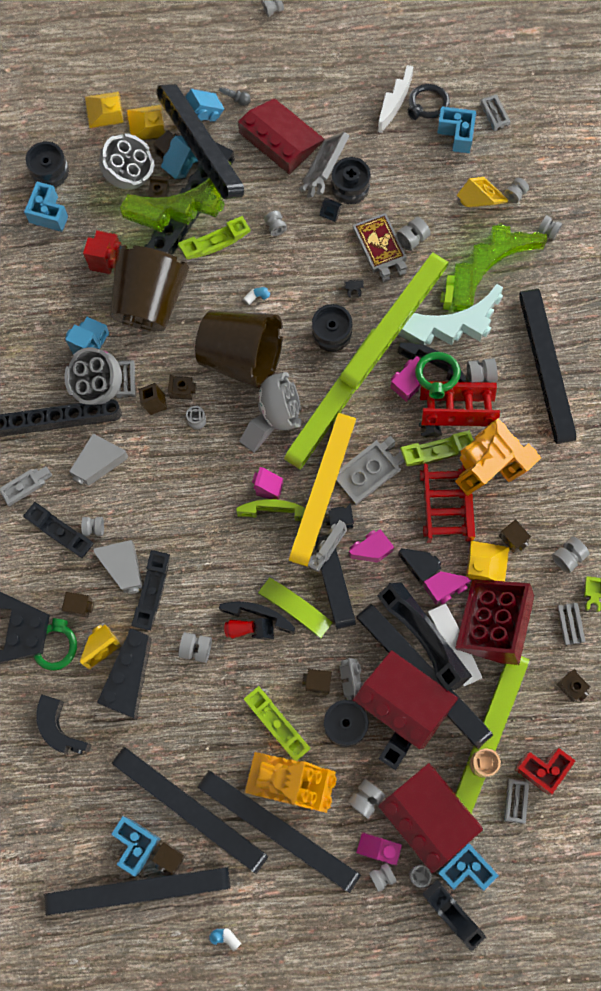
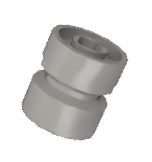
M418 216L411 220L408 226H403L396 233L401 245L409 251L419 245V241H424L431 234L426 222Z
M484 359L482 363L479 360L468 361V382H497L498 372L495 359Z
M571 537L563 544L564 548L560 547L552 554V559L560 569L570 573L578 566L577 562H582L590 553L579 539Z
M184 632L179 647V658L190 660L194 657L195 661L207 663L212 637L201 635L197 638L195 634ZM196 644H199L198 652L195 651Z
M364 779L358 787L359 792L354 793L347 802L369 819L375 811L374 806L379 805L386 795L368 780Z

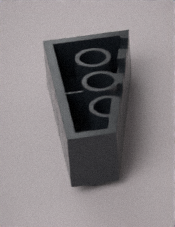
M130 628L97 701L98 704L135 720L138 719L141 693L152 642L149 635Z

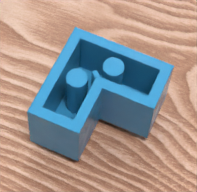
M190 89L185 96L201 121L215 122L225 110L215 93Z
M441 106L437 134L454 136L452 151L470 153L476 111Z
M182 135L175 136L171 140L168 152L163 157L161 167L175 179L186 178L192 164L199 161Z
M36 182L24 213L29 223L63 232L68 214L64 206L56 204L58 195L54 186Z
M86 317L85 321H82L79 326L74 324L72 329L68 330L65 340L74 355L83 348L92 347L100 349L109 334V330L105 324Z
M122 816L111 835L128 845V848L117 865L131 875L138 876L161 838L127 816Z
M469 843L436 872L453 890L469 876L480 890L484 891L499 876Z

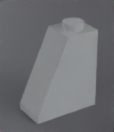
M92 434L69 471L73 477L72 480L80 485L85 483L89 486L127 460L128 454L122 448Z
M132 540L93 549L95 555L124 593L135 594L143 588L136 549Z

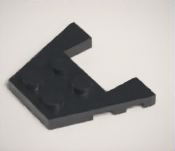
M0 592V610L11 611L4 650H0V664L43 654L50 615Z

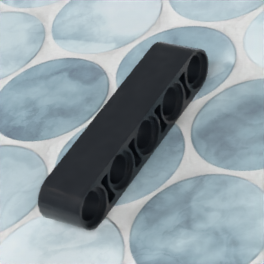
M330 534L317 537L315 543L316 554L319 552L318 547L323 540L326 541ZM335 548L327 562L325 561L321 567V573L335 626L338 630L356 625L337 549Z

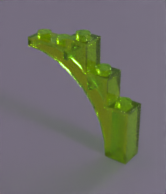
M209 178L192 190L170 197L149 198L127 194L120 206V210L124 219L162 232L164 227L168 225L170 218L188 225L196 217L197 211L216 218L218 213L223 210L225 202Z
M502 224L492 226L490 245L484 243L474 244L472 264L466 262L455 264L453 276H455L453 312H460L473 306L478 284L495 264L515 253L544 249L547 242V234L539 232L510 233V226Z

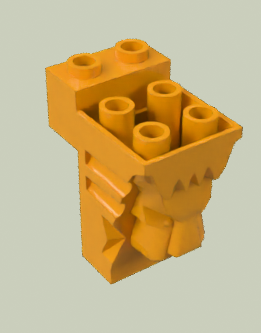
M496 419L474 437L475 440L460 451L462 454L460 461L466 470L459 475L455 482L468 496L484 486L498 472L508 482L513 481L526 473L541 457L529 443L522 446L519 440L507 429L506 425L499 419Z
M254 752L245 793L327 813L332 803V789L336 785V772L304 761L288 760Z

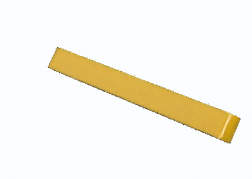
M341 413L337 415L288 560L290 562L308 567L356 422L354 417Z

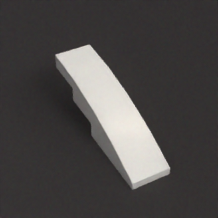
M406 66L403 80L396 79L393 93L386 92L379 119L378 132L382 133L400 109L412 80L413 66Z
M443 604L427 611L433 625L472 675L463 686L482 679L472 654L456 650L455 648L460 629L447 605Z

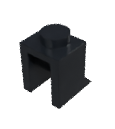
M351 502L346 508L344 506L331 508L328 514H325L326 526L330 525L331 528L333 524H337L340 520L346 524L347 529L353 528L354 521Z

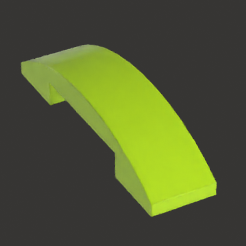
M243 216L226 222V227L198 239L193 236L179 242L178 246L186 259L199 258L230 246L251 232V229Z
M470 430L453 434L449 438L421 445L416 443L404 446L400 450L406 466L428 464L460 455V451L471 444L473 437Z
M265 499L243 504L237 507L236 512L240 517L257 518V510L294 513L295 521H302L306 508L284 500Z
M270 577L258 592L259 595L288 613L320 639L333 623L308 602Z
M259 686L244 698V701L293 760L298 761L311 749Z

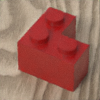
M96 230L94 238L88 237L83 255L91 271L111 275L112 268H115L116 250L121 246L117 234Z
M560 748L554 749L545 763L531 752H527L514 770L545 794L553 795L576 760Z

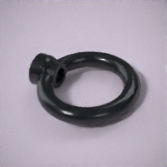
M435 84L417 86L409 96L410 107L407 109L409 117L412 120H417L419 117L426 119L438 118L441 108L433 112L424 111L420 104H416V97L421 92L433 91L442 97V107H449L450 98L448 93L442 87Z

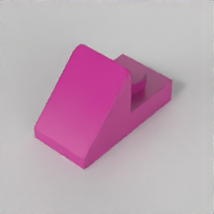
M362 833L356 853L397 866L402 845Z

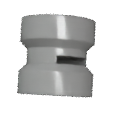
M262 0V7L267 17L273 15L275 11L281 12L284 10L282 0Z
M515 178L512 186H509L504 194L509 201L518 203L522 199V195L528 192L529 185L522 178Z
M272 211L264 217V221L269 226V232L272 236L281 235L287 230L286 223L282 221V215L279 211Z
M546 215L538 232L541 234L546 233L549 238L554 240L563 223L552 221V218Z
M199 406L188 408L186 418L189 426L196 430L203 428L206 424L204 410Z
M83 517L81 523L82 535L90 536L95 534L96 536H103V517H96L95 519Z
M387 863L383 864L380 870L369 872L378 892L384 890L387 884L393 885L397 882Z
M416 865L410 870L409 878L415 886L426 887L431 882L432 875L427 867Z

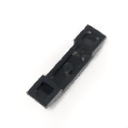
M400 343L398 347V354L409 360H413L417 356L422 358L429 353L439 352L433 348L416 343ZM439 359L429 361L431 364L448 372L446 379L450 381L453 376V369L449 363ZM461 371L458 382H465L466 377Z
M36 502L23 515L26 520L82 559L94 544Z
M151 550L146 567L147 573L139 604L135 609L132 627L151 631L163 594L170 554Z
M242 601L227 602L219 605L220 612L239 617L241 610L274 620L276 621L275 628L277 630L295 635V627L285 617L263 605Z

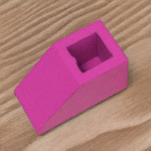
M418 356L413 360H408L404 365V369L400 373L396 372L391 378L390 388L406 402L420 389V384L415 375L416 365L420 360Z
M260 467L258 473H254L252 480L256 496L279 500L283 487V478Z
M381 529L376 532L373 530L365 536L366 539L361 543L357 541L350 547L348 556L351 559L378 563L394 551V546Z
M440 571L424 581L423 587L435 605L440 602L443 605L452 599L451 595L455 592L460 594L468 589L467 585L470 579L465 576Z

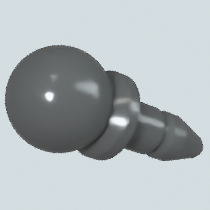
M219 88L220 92L234 98V102L238 101L242 106H247L251 102V97L247 92H240V90L235 92L228 88Z

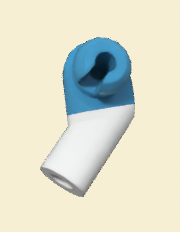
M266 287L254 288L243 298L245 304L250 305L260 296L263 300L269 298L270 292L267 291Z
M215 929L209 936L212 944L227 943L233 951L241 945L229 929Z

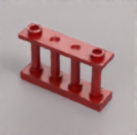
M428 381V382H430V383H434V382H440V383H442V384L447 383V382H443V381ZM458 382L452 389L445 391L444 397L441 399L431 398L429 390L421 386L420 400H427V408H423L421 425L487 427L500 418V410H492L491 403L495 402L497 383ZM434 401H446V409H435ZM453 401H465V409H454ZM472 401L484 402V410L473 409Z
M424 464L423 469L419 472L420 482L423 481L426 525L423 526V537H427V543H431L432 535L462 534V536H465V542L474 541L476 537L473 494L471 493L467 496L460 487L459 489L447 490L429 489V479L459 478V475L466 470L463 464L458 471L428 472V464ZM459 497V499L463 500V506H460V508L431 509L430 498ZM460 515L464 517V524L461 526L432 527L431 516Z

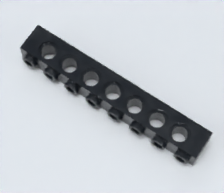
M215 142L229 164L232 165L235 161L234 151ZM198 163L194 175H190L186 187L181 189L176 202L171 204L169 213L162 218L159 228L154 230L151 240L144 247L160 250L171 255L175 253L179 247L178 243L183 241L216 190V187L200 163Z

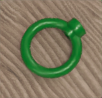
M432 352L419 360L416 365L415 375L419 384L429 390L431 398L441 399L444 397L445 391L452 389L458 383L461 370L458 362L451 355L443 352ZM439 359L449 363L453 369V376L450 381L445 384L428 382L423 376V368L429 361Z
M53 618L52 624L48 625L47 634L53 631L65 634L69 641L68 653L61 661L55 663L44 660L41 655L33 656L36 663L43 669L50 671L60 670L69 665L76 655L77 639L73 631L67 627V620Z

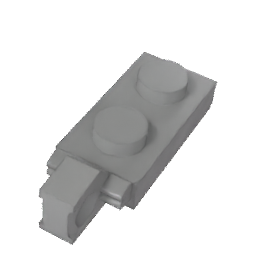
M47 466L39 471L37 469H30L2 486L0 493L7 505L11 506L45 484V480L52 476V473Z
M339 520L337 524L332 525L329 530V537L326 541L323 540L318 547L319 552L311 556L308 567L319 572L346 533L347 528L344 522Z

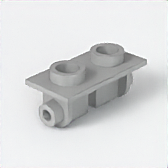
M348 658V660H342L339 667L341 679H349V682L342 683L344 697H346V700L352 701L363 683L360 679V663L357 659Z

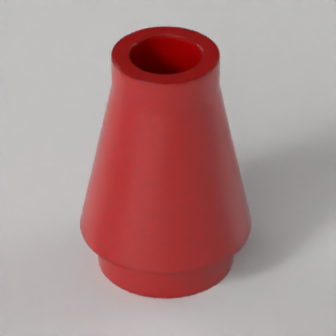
M230 619L229 622L224 624V632L227 638L234 639L254 633L255 625L253 621Z

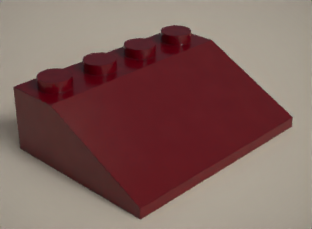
M275 98L249 110L238 120L239 134L289 175L325 140Z
M472 579L455 647L456 650L497 663L520 665L535 596L530 583Z
M391 650L362 685L353 701L420 750L426 747L458 700V697Z
M430 763L426 764L378 805L432 874L484 830Z

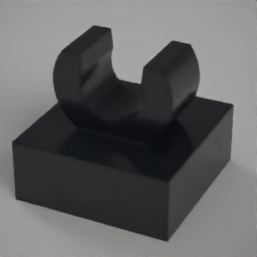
M325 198L319 216L336 222L342 204Z
M363 279L344 280V287L348 289V297H351L353 290H357L358 297H361L362 292L360 288H364Z
M421 422L418 424L421 428L426 427V431L422 432L421 436H433L435 438L442 436L440 426L421 425Z
M266 618L255 619L256 634L251 635L252 638L261 640L274 639L273 621Z

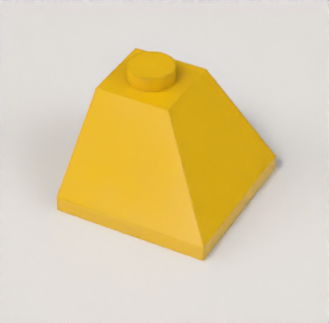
M119 91L85 97L89 128L124 123Z
M161 105L127 110L131 135L141 140L159 138L165 133Z
M485 177L469 178L456 195L461 199L460 202L465 207L496 205L509 201Z
M470 541L466 577L470 580L505 581L509 547Z
M106 624L94 628L85 645L80 662L89 670L122 646Z

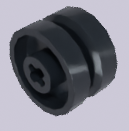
M43 141L30 147L26 153L25 161L35 183L41 182L52 185L54 188L63 184L68 178L69 167L60 146L53 142Z
M345 157L339 160L331 172L332 193L341 203L357 204L368 196L371 180L370 168L360 158Z
M327 304L320 307L312 318V338L315 344L320 349L328 352H337L344 349L352 337V317L344 307L337 304Z
M342 700L335 702L325 713L324 730L326 736L337 746L346 748L355 746L363 740L367 733L369 723L367 713L355 701ZM347 719L350 725L348 727H344L342 725L343 720Z

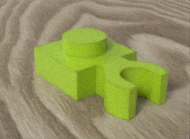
M447 276L445 292H441L440 303H443V310L450 311L455 276Z
M585 577L584 597H589V601L585 604L586 611L590 610L591 604L596 605V612L601 611V602L599 601L601 599V578Z

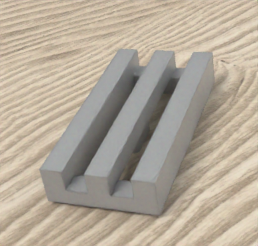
M497 94L480 100V105L494 131L498 128H504L505 125L510 126L511 121ZM492 100L494 101L504 121H501L498 112L492 103Z
M134 360L118 361L120 366L123 365L124 392H121L120 386L116 397H136ZM127 365H130L131 391H128Z
M578 603L558 605L557 609L564 645L586 642ZM571 609L574 611L579 639L576 637ZM563 610L567 611L572 640H569Z
M508 779L504 821L526 824L529 792L528 781ZM516 784L513 817H510L512 786ZM520 785H524L521 819H519L517 815Z

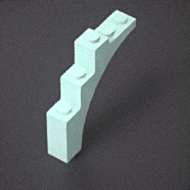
M496 284L491 292L479 303L454 314L432 316L414 313L398 335L411 343L424 346L426 344L430 345L434 336L452 345L455 340L458 341L462 333L480 342L482 337H487L491 330L489 325L491 322L490 317L494 312L492 308L502 300L503 295L501 292L503 287Z

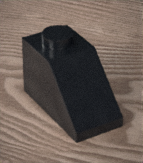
M404 548L398 552V556L420 585H423L424 581L441 571L440 560L435 555L432 556L430 552Z

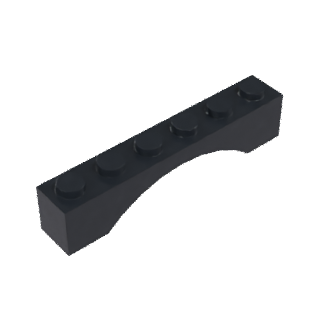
M402 582L389 583L377 595L386 609L397 617L419 640L432 662L435 675L447 691L459 689L472 677L471 673Z

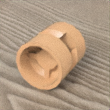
M487 748L477 751L470 759L472 772L478 777L483 778L497 773L501 764L499 755L492 749Z

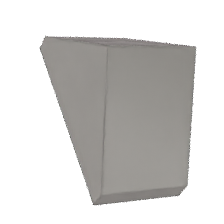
M263 414L249 422L239 442L255 453L275 428L270 426Z

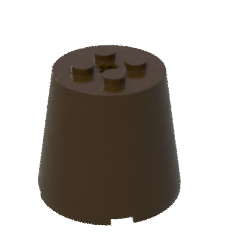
M126 245L119 246L116 250L110 317L122 323L123 326L138 328L145 332L164 331L188 275V264L186 262L179 263L177 262V257L160 250L136 245L133 246V249H127Z
M208 311L204 315L196 335L195 357L197 363L260 389L262 383L268 377L275 374L279 363L283 337L280 336V329L283 328L280 316L269 313Z

